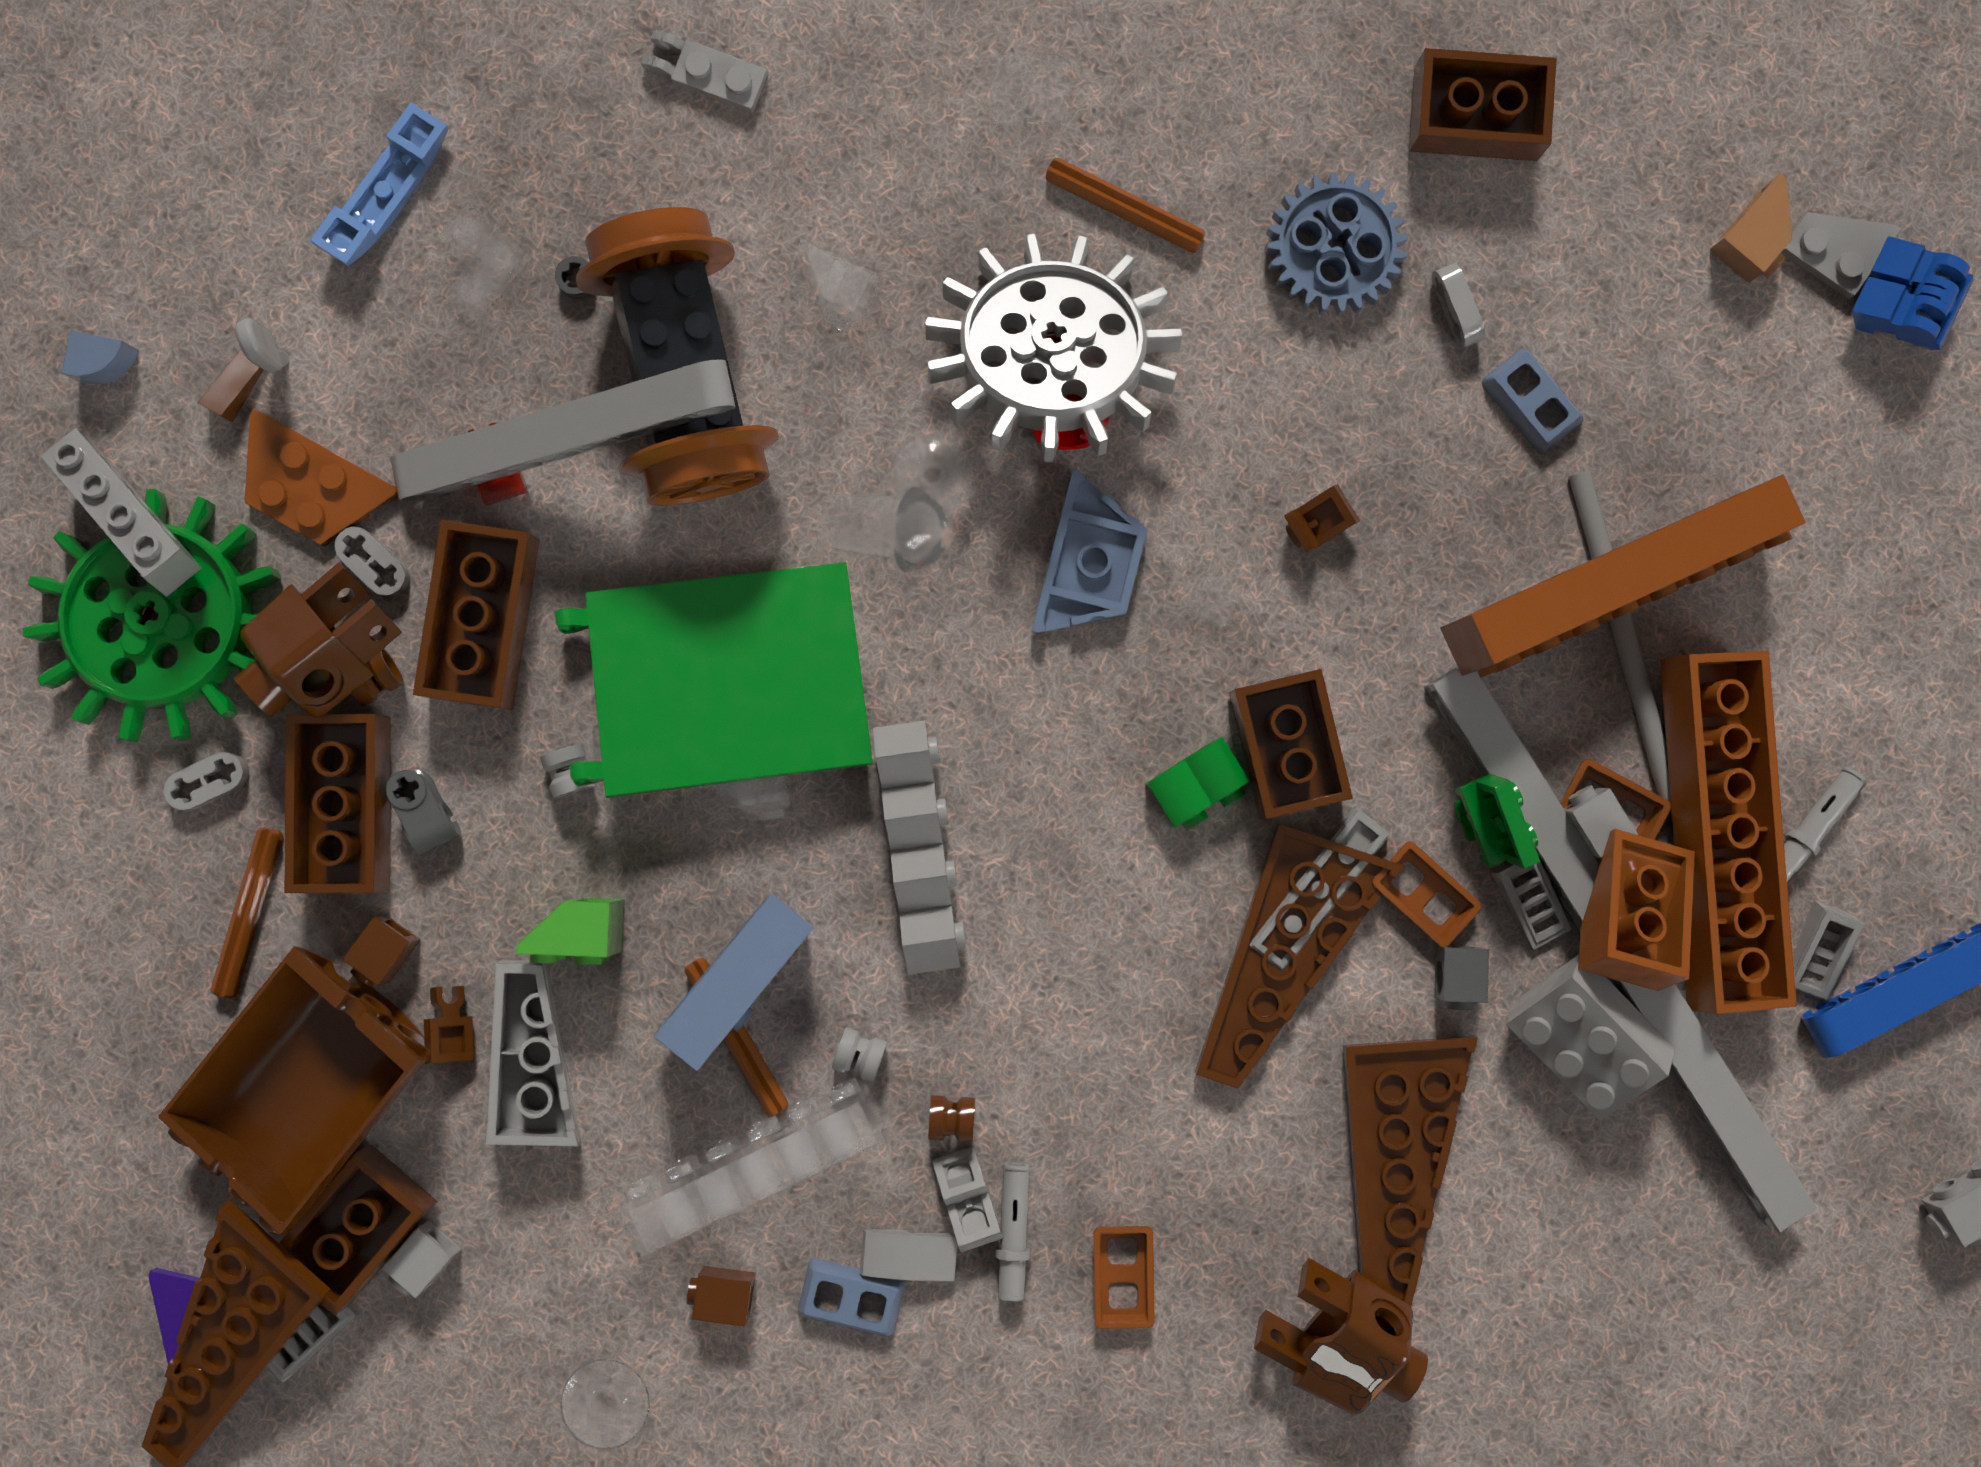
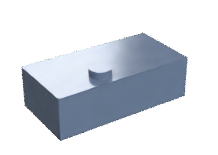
M768 895L657 1029L654 1037L695 1071H698L730 1030L734 1029L737 1032L753 1013V1010L750 1008L752 1003L814 927L775 895Z

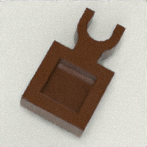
M464 986L452 987L453 997L448 1004L442 998V987L430 988V1000L432 1006L436 1009V1018L424 1019V1037L426 1038L424 1040V1047L431 1050L430 1057L426 1060L425 1064L473 1061V1016L460 1017V1007L465 998Z

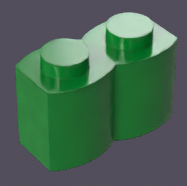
M1219 737L1146 782V785L1171 825L1176 828L1182 824L1188 830L1208 818L1205 809L1220 801L1222 806L1225 807L1244 796L1246 793L1242 786L1249 783L1250 780L1223 737Z

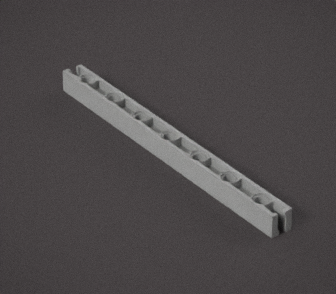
M1457 666L1426 685L1425 689L1480 776L1493 774L1508 779L1520 790L1524 801L1523 806L1520 808L1525 821L1532 826L1538 837L1539 845L1535 848L1540 862L1557 898L1581 933V925L1600 865L1477 671L1462 676ZM1609 978L1620 993L1676 1049L1669 1075L1763 1223L1767 1226L1772 1224L1776 1231L1782 1232L1815 1211L1817 1207L1677 986L1673 985L1663 990L1655 991Z

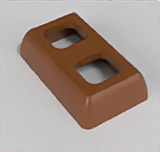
M1591 759L1582 761L1560 801L1562 807L1566 808L1571 804L1568 798L1580 790L1585 780H1592L1604 788H1610L1620 805L1623 801L1629 800L1642 807L1645 813L1636 831L1639 836L1655 840L1671 810V803Z
M1406 842L1390 861L1401 865L1406 862L1414 865L1424 876L1421 884L1408 896L1403 895L1391 882L1385 888L1380 881L1390 870L1383 868L1374 877L1373 885L1441 947H1447L1481 910V903L1414 842ZM1437 892L1445 893L1456 904L1455 911L1442 925L1435 924L1423 911L1426 903Z
M1148 1226L1097 1227L1093 1233L1096 1327L1099 1329L1151 1328L1155 1323L1153 1230ZM1113 1238L1134 1239L1137 1243L1136 1261L1133 1264L1110 1263L1108 1260V1242ZM1112 1283H1135L1137 1285L1138 1302L1134 1308H1112L1109 1305V1286Z

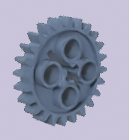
M1331 172L1327 184L1324 185L1318 175H1315L1310 182V190L1301 182L1298 183L1294 190L1296 198L1286 194L1281 201L1285 210L1275 209L1271 218L1279 225H1270L1266 235L1277 241L1268 243L1265 253L1277 255V257L1270 262L1268 269L1269 271L1282 270L1276 285L1278 287L1290 283L1292 288L1287 297L1289 300L1298 294L1305 296L1302 305L1303 309H1307L1313 301L1319 302V315H1323L1330 304L1334 305L1337 316H1341L1345 311L1346 304L1349 303L1352 310L1358 313L1363 305L1362 298L1370 305H1374L1379 299L1376 290L1387 294L1392 287L1387 278L1397 279L1401 274V269L1395 264L1403 263L1407 253L1397 249V247L1407 242L1408 235L1396 233V231L1403 225L1405 219L1391 218L1390 215L1397 206L1396 202L1386 205L1380 202L1386 191L1382 188L1373 195L1368 192L1370 179L1367 178L1360 187L1354 186L1353 173H1350L1344 184L1339 183L1336 173ZM1336 207L1347 209L1352 216V221H1338L1334 217L1332 209ZM1319 213L1322 217V222L1315 218L1313 214ZM1301 230L1311 232L1315 236L1316 244L1313 246L1301 244L1296 237V232ZM1331 239L1334 242L1341 239L1345 245L1342 249L1339 246L1331 248L1328 243ZM1361 242L1370 244L1375 249L1376 257H1362L1358 253L1357 244ZM1323 266L1334 267L1340 274V281L1329 282L1325 280L1321 275L1320 268ZM1350 266L1359 272V276H1354L1351 273Z

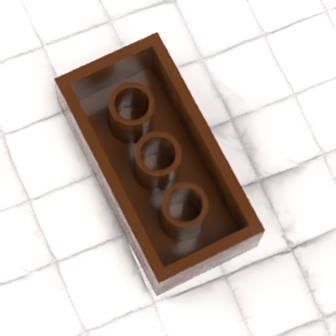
M440 520L413 695L513 711L540 539L529 532Z
M309 714L286 715L284 893H377L390 891V801L386 794V785L390 779V716L378 714H325L321 717H313Z

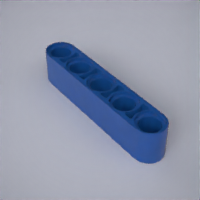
M1981 923L1970 927L1971 932L1968 934L1962 931L1931 947L1933 952L1929 954L1925 950L1894 966V972L1889 974L1888 970L1855 986V992L1851 993L1850 990H1847L1816 1006L1818 1011L1812 1013L1810 1009L1803 1013L1801 1018L1821 1057L1831 1058L1844 1054L1981 984Z

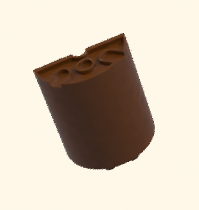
M294 946L159 1114L158 1118L170 1128L168 1134L174 1141L189 1147L200 1157L198 1163L204 1170L216 1176L224 1173L229 1178L228 1185L230 1187L228 1191L230 1195L240 1203L250 1205L260 1215L259 1221L264 1228L277 1235L286 1234L295 1227L430 1057L431 1050L421 1045L426 1038L417 1026L398 1007L373 987L362 983L353 975L349 980H346L337 974L331 960L315 952Z

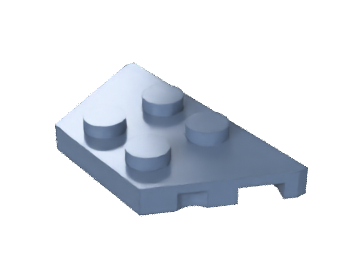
M1076 469L1072 471L1031 633L1050 632L1124 616L1127 613L1148 529L1133 516L1124 512L1117 502L1106 493H1102L1085 478L1081 471Z

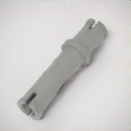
M1844 767L1796 829H1790L1785 835L1784 850L1787 885L1809 856L1815 857L1821 849L1819 846L1820 842L1867 784L1865 777L1856 770Z
M1004 1163L1001 1205V1233L1003 1238L1000 1239V1246L995 1249V1257L999 1259L998 1298L1005 1301L1024 1300L1026 1260H1029L1031 1256V1249L1026 1247L1029 1210L1028 1163ZM1017 1200V1215L1014 1218L1013 1201Z

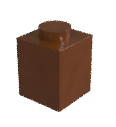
M386 914L373 916L342 960L353 967L350 973L356 979L369 986H373L374 983L379 986L391 982L421 939Z
M703 1266L698 1274V1278L691 1277L688 1287L687 1305H694L692 1320L745 1327L750 1317L756 1273Z

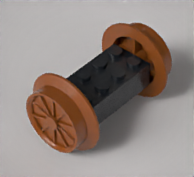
M666 207L635 212L618 217L595 228L588 234L585 240L590 262L577 273L576 283L578 288L585 293L613 297L632 381L636 382L703 361L725 360L735 402V408L730 411L645 435L648 447L626 457L620 463L621 472L628 476L641 478L646 501L648 504L655 506L683 505L716 499L752 488L767 480L770 474L764 451L779 439L778 431L769 426H743L708 276L720 271L733 260L735 255L733 245L725 239L712 236L706 213L687 207Z

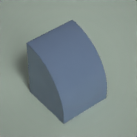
M70 331L61 374L87 384L109 383L123 376L132 367L139 350L120 340Z

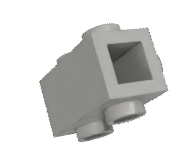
M1981 1159L1975 1161L1970 1166L1971 1171L1961 1177L1947 1179L1938 1183L1933 1188L1934 1193L1921 1200L1929 1213L1926 1216V1221L1932 1231L1940 1239L1949 1240L1962 1247H1972L1981 1244Z

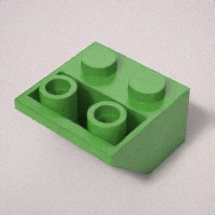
M577 898L562 902L517 944L516 954L530 955V963H557V960H566V956H575V964L602 965V962H610V956L623 952L625 899Z

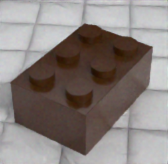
M1425 48L1414 67L1409 152L1538 161L1549 148L1552 141L1557 58Z
M1322 669L1237 688L1229 692L1259 819H1270L1353 799Z
M370 1145L353 1155L295 1227L280 1241V1244L331 1289L320 1303L336 1316L353 1303L438 1201L373 1145Z

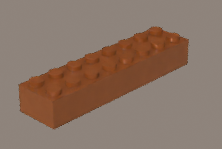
M1782 474L1442 626L1440 629L1461 675L1477 671L1480 678L1514 666L1522 662V659L1531 655L1539 654L1558 646L1566 639L1591 631L1601 626V623L1635 611L1643 604L1668 596L1678 591V588L1712 576L1718 570L1745 561L1762 550H1767L1793 539L1790 530L1806 522L1785 476Z
M1769 650L1688 654L1660 659L1674 846L1695 851L1689 979L1685 980L1686 1002L1692 1011L1712 1014L1797 1007Z

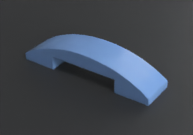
M410 102L386 135L390 144L343 208L333 207L311 237L310 242L347 267L360 258L394 222L431 167L448 132V126Z

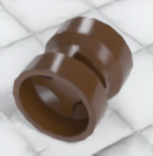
M384 648L367 662L374 676L352 692V695L362 706H366L377 700L378 694L382 691H393L404 685L399 669L393 658Z
M931 1095L928 1140H943L946 1136L951 1137V1135H955L959 1142H972L975 1098L961 1097L957 1102L949 1101L945 1096Z

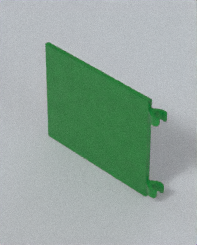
M847 562L585 592L587 609L564 608L557 610L555 613L556 625L563 634H571L589 629L602 762L582 761L572 763L570 765V776L577 786H586L604 781L605 797L611 798L873 765Z

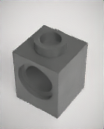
M1436 945L1434 998L1447 1001V1009L1474 1010V1002L1488 1003L1489 949L1470 946L1441 947Z

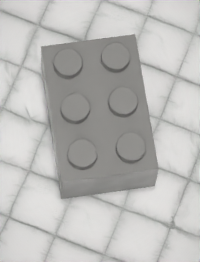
M1577 955L1521 995L1515 1001L1506 1025L1599 1120H1602L1668 1077L1676 1049L1606 977L1578 970L1579 955Z

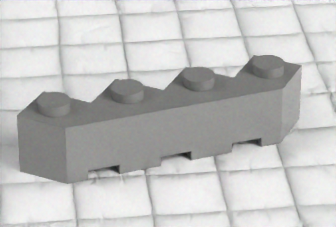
M925 720L873 728L875 757L882 789L884 821L891 853L893 884L899 910L902 947L907 973L910 975L959 968L958 949L966 948L963 922H954L950 887L958 886L954 860L946 861L941 826L949 825L945 798L937 799L932 764L940 763L937 737L928 738Z

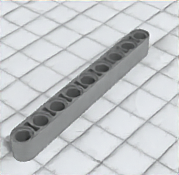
M708 360L691 364L390 457L399 501L411 502L421 500V495H425L426 499L730 411L735 408V402L726 361Z

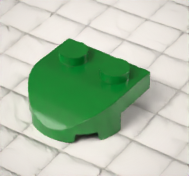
M1487 774L1454 790L1458 796H1461L1460 799L1454 802L1456 816L1467 840L1478 841L1482 852L1481 861L1486 866L1492 868L1507 861L1526 869L1540 862L1535 848L1539 845L1538 837L1532 826L1524 819L1520 808L1524 804L1523 797L1513 782L1493 774Z

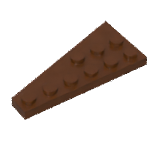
M1277 823L1194 1073L1238 1089L1270 1047L1269 1044L1283 1025L1294 1015L1298 1005L1310 989L1314 988L1353 936V932L1366 914L1380 900L1382 893L1374 887V877L1383 868L1390 870L1380 881L1387 888L1393 878H1396L1404 868V865ZM1324 848L1334 851L1321 868L1313 863ZM1338 853L1355 858V860L1350 864H1344L1339 860ZM1359 860L1368 863L1357 878L1347 876ZM1309 867H1313L1317 870V874L1306 888L1300 891L1295 884ZM1347 880L1353 881L1352 885L1338 901L1336 890L1339 885ZM1320 881L1318 887L1311 891L1312 884ZM1324 883H1327L1329 886L1328 895L1321 899L1314 897V895L1322 890ZM1293 890L1299 897L1294 903L1284 905L1278 910L1275 919L1276 926L1262 943V945L1268 948L1262 956L1249 946V943L1288 893ZM1332 897V901L1335 904L1334 908L1323 922L1320 923L1298 954L1295 955L1290 948L1298 938L1308 932L1311 921L1329 898ZM1288 909V911H1287V912L1284 914V916L1281 918L1283 912ZM1290 915L1298 916L1302 921V927L1296 933H1290L1284 927V921ZM1271 952L1281 960L1286 953L1291 956V963L1283 972L1267 960Z
M1475 1036L1343 1045L1360 1273L1406 1302L1409 1306L1412 1305L1423 1261V1247L1427 1231L1431 1229L1434 1217L1433 1207L1437 1191L1441 1188L1457 1124L1455 1118L1461 1094L1465 1091L1468 1079L1466 1074L1471 1054L1475 1051L1478 1039Z

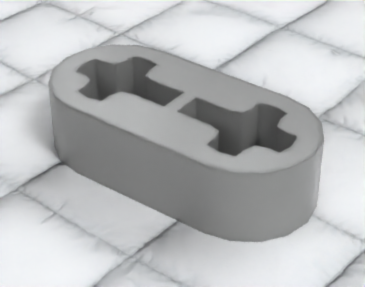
M1453 263L1433 271V287L1456 343L1463 348L1484 340V324L1460 267Z
M359 527L346 528L339 533L334 546L336 555L372 591L385 597H396L405 592L410 582L409 570L379 539L369 531ZM352 538L359 541L365 539L362 547L371 556L367 561L356 554L348 555L352 550L348 544ZM378 563L390 571L394 568L397 569L393 575L397 581L394 586L388 584L380 586L383 577L374 569Z
M220 752L211 755L168 777L163 790L165 800L170 806L178 810L199 809L243 787L249 777V767L245 759L235 753ZM222 762L226 765L235 766L236 771L230 774L231 782L227 779H217L215 781L211 779V776L223 770ZM182 781L190 784L201 781L203 786L190 793L191 801L188 798H179L178 792L183 789Z

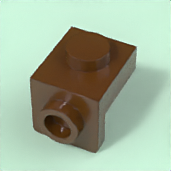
M1338 484L1333 485L1304 505L1284 515L1288 522V525H1286L1288 536L1298 548L1303 547L1307 553L1360 521Z

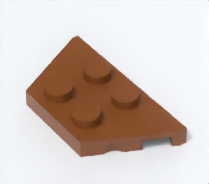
M254 408L250 412L245 503L325 547L334 541L344 529L358 525L370 517L369 514L389 500L393 501L398 498L397 488L262 412Z

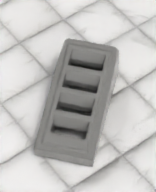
M1541 862L1526 869L1512 863H1507L1490 872L1531 950L1572 930ZM1529 871L1532 878L1514 887L1511 880ZM1537 886L1540 893L1521 903L1519 895ZM1545 901L1548 908L1528 918L1526 911ZM1553 916L1556 924L1536 934L1532 926Z
M1815 900L1808 913L1793 955L1795 990L1827 1002L1865 923L1851 913ZM1829 921L1841 925L1839 933L1826 928ZM1821 937L1835 942L1833 950L1818 945ZM1815 954L1829 959L1827 967L1810 961L1812 955ZM1805 970L1822 975L1821 984L1802 977Z
M349 1305L336 1315L339 1320L333 1324L317 1306L310 1314V1318L320 1327L324 1334L320 1337L305 1321L296 1332L310 1347L305 1350L292 1336L284 1346V1349L293 1357L294 1361L282 1349L267 1367L280 1381L285 1382L359 1313Z

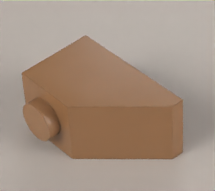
M1779 173L1769 181L1710 249L1749 283L1761 274L1768 278L1786 259V256L1781 252L1792 240L1787 178Z

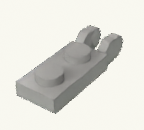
M660 30L653 31L650 38L652 43L663 50H669L680 56L676 66L666 60L646 54L641 61L642 68L671 79L675 85L753 114L768 76L767 69L688 39L683 41L673 34Z

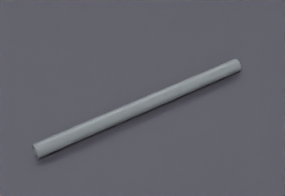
M1585 471L1569 476L1591 559H1594L1612 551V546L1590 471ZM1628 613L1609 620L1657 794L1671 803L1666 738L1632 617Z

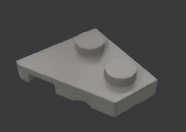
M1807 212L1801 216L1792 229V240L1781 253L1849 300L1856 295L1870 275L1887 237L1895 238L1901 228L1892 224Z

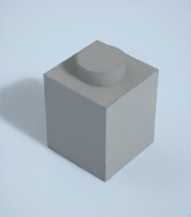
M1590 785L1568 798L1571 804L1564 808L1594 857L1600 858L1603 856L1610 831L1618 829L1638 835L1610 788L1594 789Z
M428 1220L415 1230L382 1269L389 1275V1282L396 1290L405 1295L411 1294L414 1298H417L431 1285L459 1253L461 1248Z

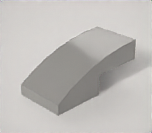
M972 1146L932 1160L960 1251L964 1252L1002 1239L1003 1236L974 1147Z
M863 1229L860 1274L868 1277L898 1280L955 1281L956 1237L954 1234L910 1233L907 1230Z

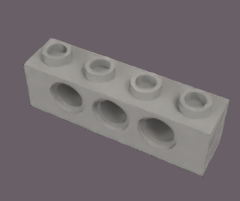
M77 428L73 429L40 455L141 576L166 597L202 569L102 451Z

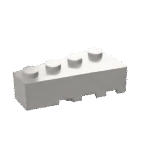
M501 959L496 963L486 1144L578 1147L581 1136L547 964L530 963V960Z

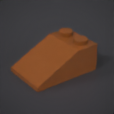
M1618 829L1610 831L1581 925L1578 970L1655 991L1663 990L1689 979L1695 851Z

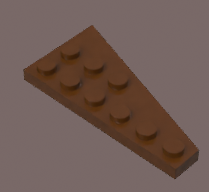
M230 1199L219 1207L215 1219L218 1221L214 1237L208 1241L204 1253L206 1261L200 1278L194 1283L176 1342L179 1344L174 1359L168 1363L164 1376L167 1378L161 1398L155 1403L141 1446L164 1467L186 1466L331 1290Z

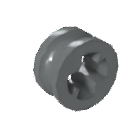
M571 256L563 259L555 271L556 284L565 295L574 299H582L590 295L581 291L578 287L573 288L569 281L565 282L566 276L573 274V268L578 267L581 270L589 263L582 257Z

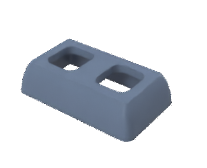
M1526 348L1519 349L1482 380L1483 387L1539 454H1545L1583 422V416L1534 355ZM1525 365L1536 375L1539 384L1526 396L1521 397L1508 384L1507 378L1520 366ZM1549 399L1556 400L1566 412V419L1553 430H1546L1535 417L1536 409Z
M814 1258L808 1263L798 1305V1313L802 1317L889 1337L895 1330L905 1283L903 1280L862 1276L858 1268ZM821 1281L839 1284L843 1288L840 1308L835 1312L820 1309L814 1305L817 1286ZM865 1291L881 1294L886 1298L883 1318L879 1322L862 1319L857 1315L860 1296Z

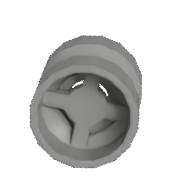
M583 744L561 748L540 757L543 769L550 773L552 779L549 788L553 799L566 797L596 786L595 784L586 786L575 785L570 776V769L556 773L557 771L570 768L572 763L582 762L586 759Z
M846 1027L831 1069L842 1073L850 1070L858 1073L860 1079L873 1083L888 1041L876 1037L869 1040L861 1037L859 1031ZM857 1051L860 1052L859 1057H855Z

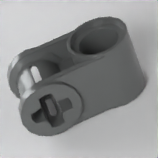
M402 770L390 777L386 785L387 797L402 823L403 831L410 845L418 855L422 856L461 835L457 821L452 822L450 819L453 816L451 809L442 799L429 774L422 770ZM407 781L417 782L419 788L414 791L415 798L413 796L405 797L403 794V790L408 787Z

